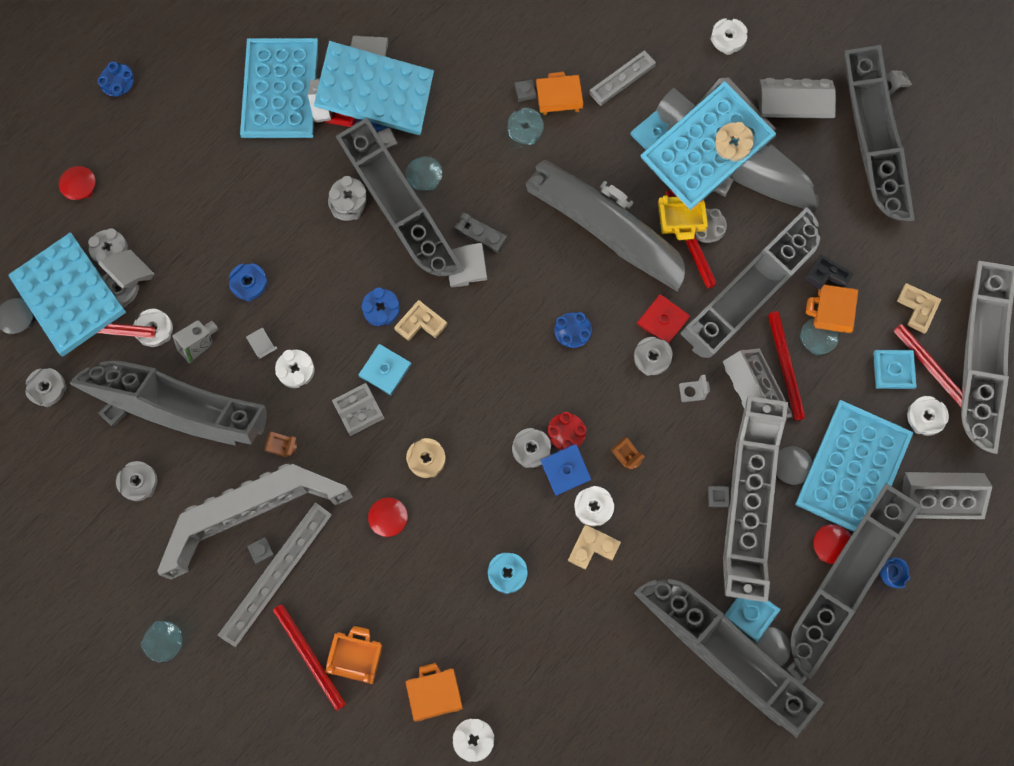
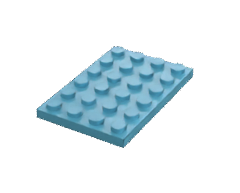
M317 38L247 39L240 130L242 138H313L314 119L308 91L310 80L317 79L319 43Z
M329 41L314 107L361 120L368 118L372 123L420 135L434 70Z
M724 81L641 154V158L676 196L692 210L772 140L776 133ZM742 122L753 134L754 141L751 152L740 161L722 158L715 148L717 132L726 124ZM731 138L729 144L737 146L739 140Z
M71 232L8 275L62 357L126 313Z
M840 400L795 505L854 532L884 485L892 486L913 432Z

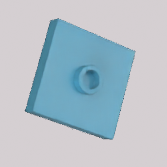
M657 111L631 131L630 134L646 150L668 132L669 123H663Z
M379 344L359 373V377L391 396L412 364Z
M875 350L873 352L876 389H915L917 387L914 350Z
M737 598L724 616L742 633L757 643L781 609L770 601L761 602Z

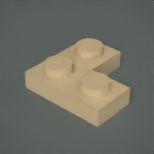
M906 283L897 302L914 309L907 326L925 334L941 299Z
M418 300L394 329L408 341L411 340L420 328H423L436 339L448 324Z
M585 525L568 561L585 570L594 552L612 561L621 542Z

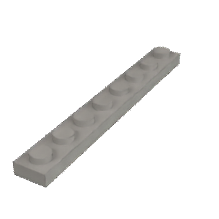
M314 503L218 634L220 638L234 647L237 646L332 514L317 503Z

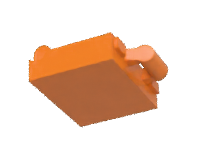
M564 72L549 73L548 78L536 79L540 113H543V115H547V112L575 109V112H579V109L583 108L579 75L565 76Z
M823 285L821 290L819 289L818 297H810L807 300L806 314L815 317L813 326L817 329L851 333L854 327L858 290ZM815 303L818 304L817 311L814 310Z
M353 626L348 636L337 632L333 638L325 672L373 684L383 646L380 642H370V629ZM354 634L366 637L365 641L353 638Z
M432 663L419 668V678L405 681L415 722L463 709L454 669L440 672L436 663ZM436 671V674L423 676V674Z

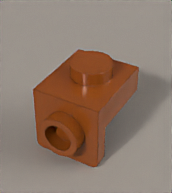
M269 432L264 451L289 457L295 453L297 443H295L296 437H287Z
M623 437L610 449L620 463L628 469L638 467L642 463L641 460L645 458L643 453L638 452L627 437Z

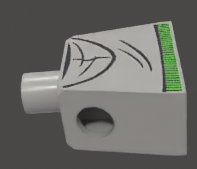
M195 321L173 335L178 352L188 363H191L213 344L211 335L218 331V328L213 321H210L205 326L200 321Z

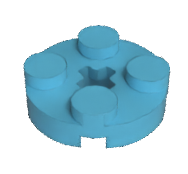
M501 553L495 556L488 568V578L491 585L497 591L506 594L521 589L528 575L524 560L513 553ZM504 568L507 570L511 568L513 570L511 578L508 576L504 578L502 576Z

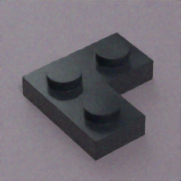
M821 254L804 280L820 290L827 279L835 285L845 288L853 273Z

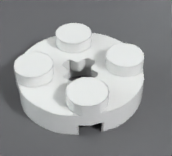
M722 19L715 24L711 41L718 50L726 55H731L733 52H737L744 47L747 40V28L737 19ZM726 33L733 34L732 38H727Z
M158 309L143 311L133 324L152 327V324H155L157 327L155 338L136 337L144 346L157 347L171 339L173 330L171 319Z
M286 350L279 357L275 366L276 375L279 380L290 388H299L309 383L315 370L312 359L301 350ZM297 365L300 370L292 373L290 368Z
M924 396L918 398L908 407L907 418L915 433L930 436L944 429L948 422L949 414L942 402L935 400L934 397ZM925 411L928 414H932L930 421L924 418Z
M598 486L586 488L576 497L574 505L575 514L582 523L588 526H602L611 518L614 511V502L607 490ZM594 501L598 502L597 506L600 507V509L591 511L589 503L593 504Z
M479 719L463 721L458 725L453 734V746L456 753L467 761H480L486 758L494 745L492 729L486 722ZM469 735L479 736L477 746H474V744L469 745Z

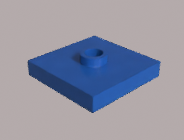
M572 444L540 459L556 496L591 480L576 444Z

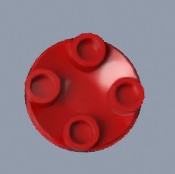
M75 166L62 174L59 180V188L67 199L79 200L93 195L95 176L91 170L83 166Z
M563 412L550 421L547 434L550 442L560 450L572 444H576L579 447L585 439L586 427L576 415Z
M382 498L370 508L368 521L375 533L383 537H391L404 529L408 516L405 506L399 500Z
M829 524L820 528L815 533L813 542L818 558L821 561L834 564L850 539V533L842 526L836 524Z

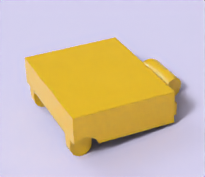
M663 195V198H659L658 207L662 234L675 233L678 240L694 239L695 232L707 230L708 223L704 199L690 210L678 197Z

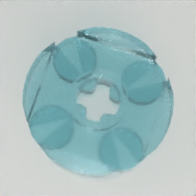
M522 108L521 111H515L508 119L509 136L518 143L534 144L543 133L544 123L541 115L531 108ZM528 123L530 128L523 129L521 125Z

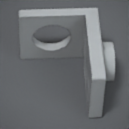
M890 71L886 75L887 81H890L892 84L889 95L894 93L899 87H910L912 85L908 76L903 71Z
M263 328L246 336L258 359L277 349L276 346H273Z
M701 375L696 382L679 384L682 402L705 400L710 392L709 382L706 381L705 375ZM685 388H694L695 395L693 397L686 396L684 393Z

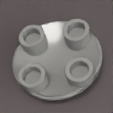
M706 209L707 230L695 232V237L699 241L711 243L718 241L724 236L727 223L719 209Z

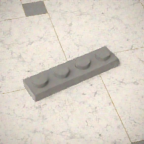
M644 50L590 89L589 94L602 106L654 68L656 62Z

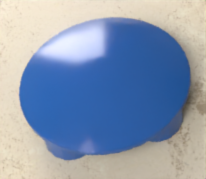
M110 62L98 78V84L101 89L110 96L125 94L130 90L134 82L132 70L127 65Z
M572 312L558 317L554 333L561 344L576 348L583 346L589 341L592 335V326L585 314L582 312Z

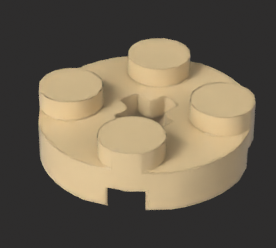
M742 122L726 124L716 134V151L724 159L726 158L731 161L743 160L749 155L753 147V134ZM731 138L739 140L737 146L729 144Z
M429 438L413 443L409 447L406 456L409 469L415 475L422 478L436 477L442 471L446 462L444 449L437 441ZM428 453L431 461L423 463L421 456H425Z

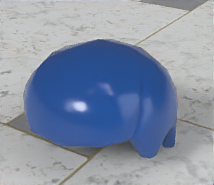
M899 557L888 558L880 570V577L883 583L889 587L905 588V583L910 580L909 567L906 561Z

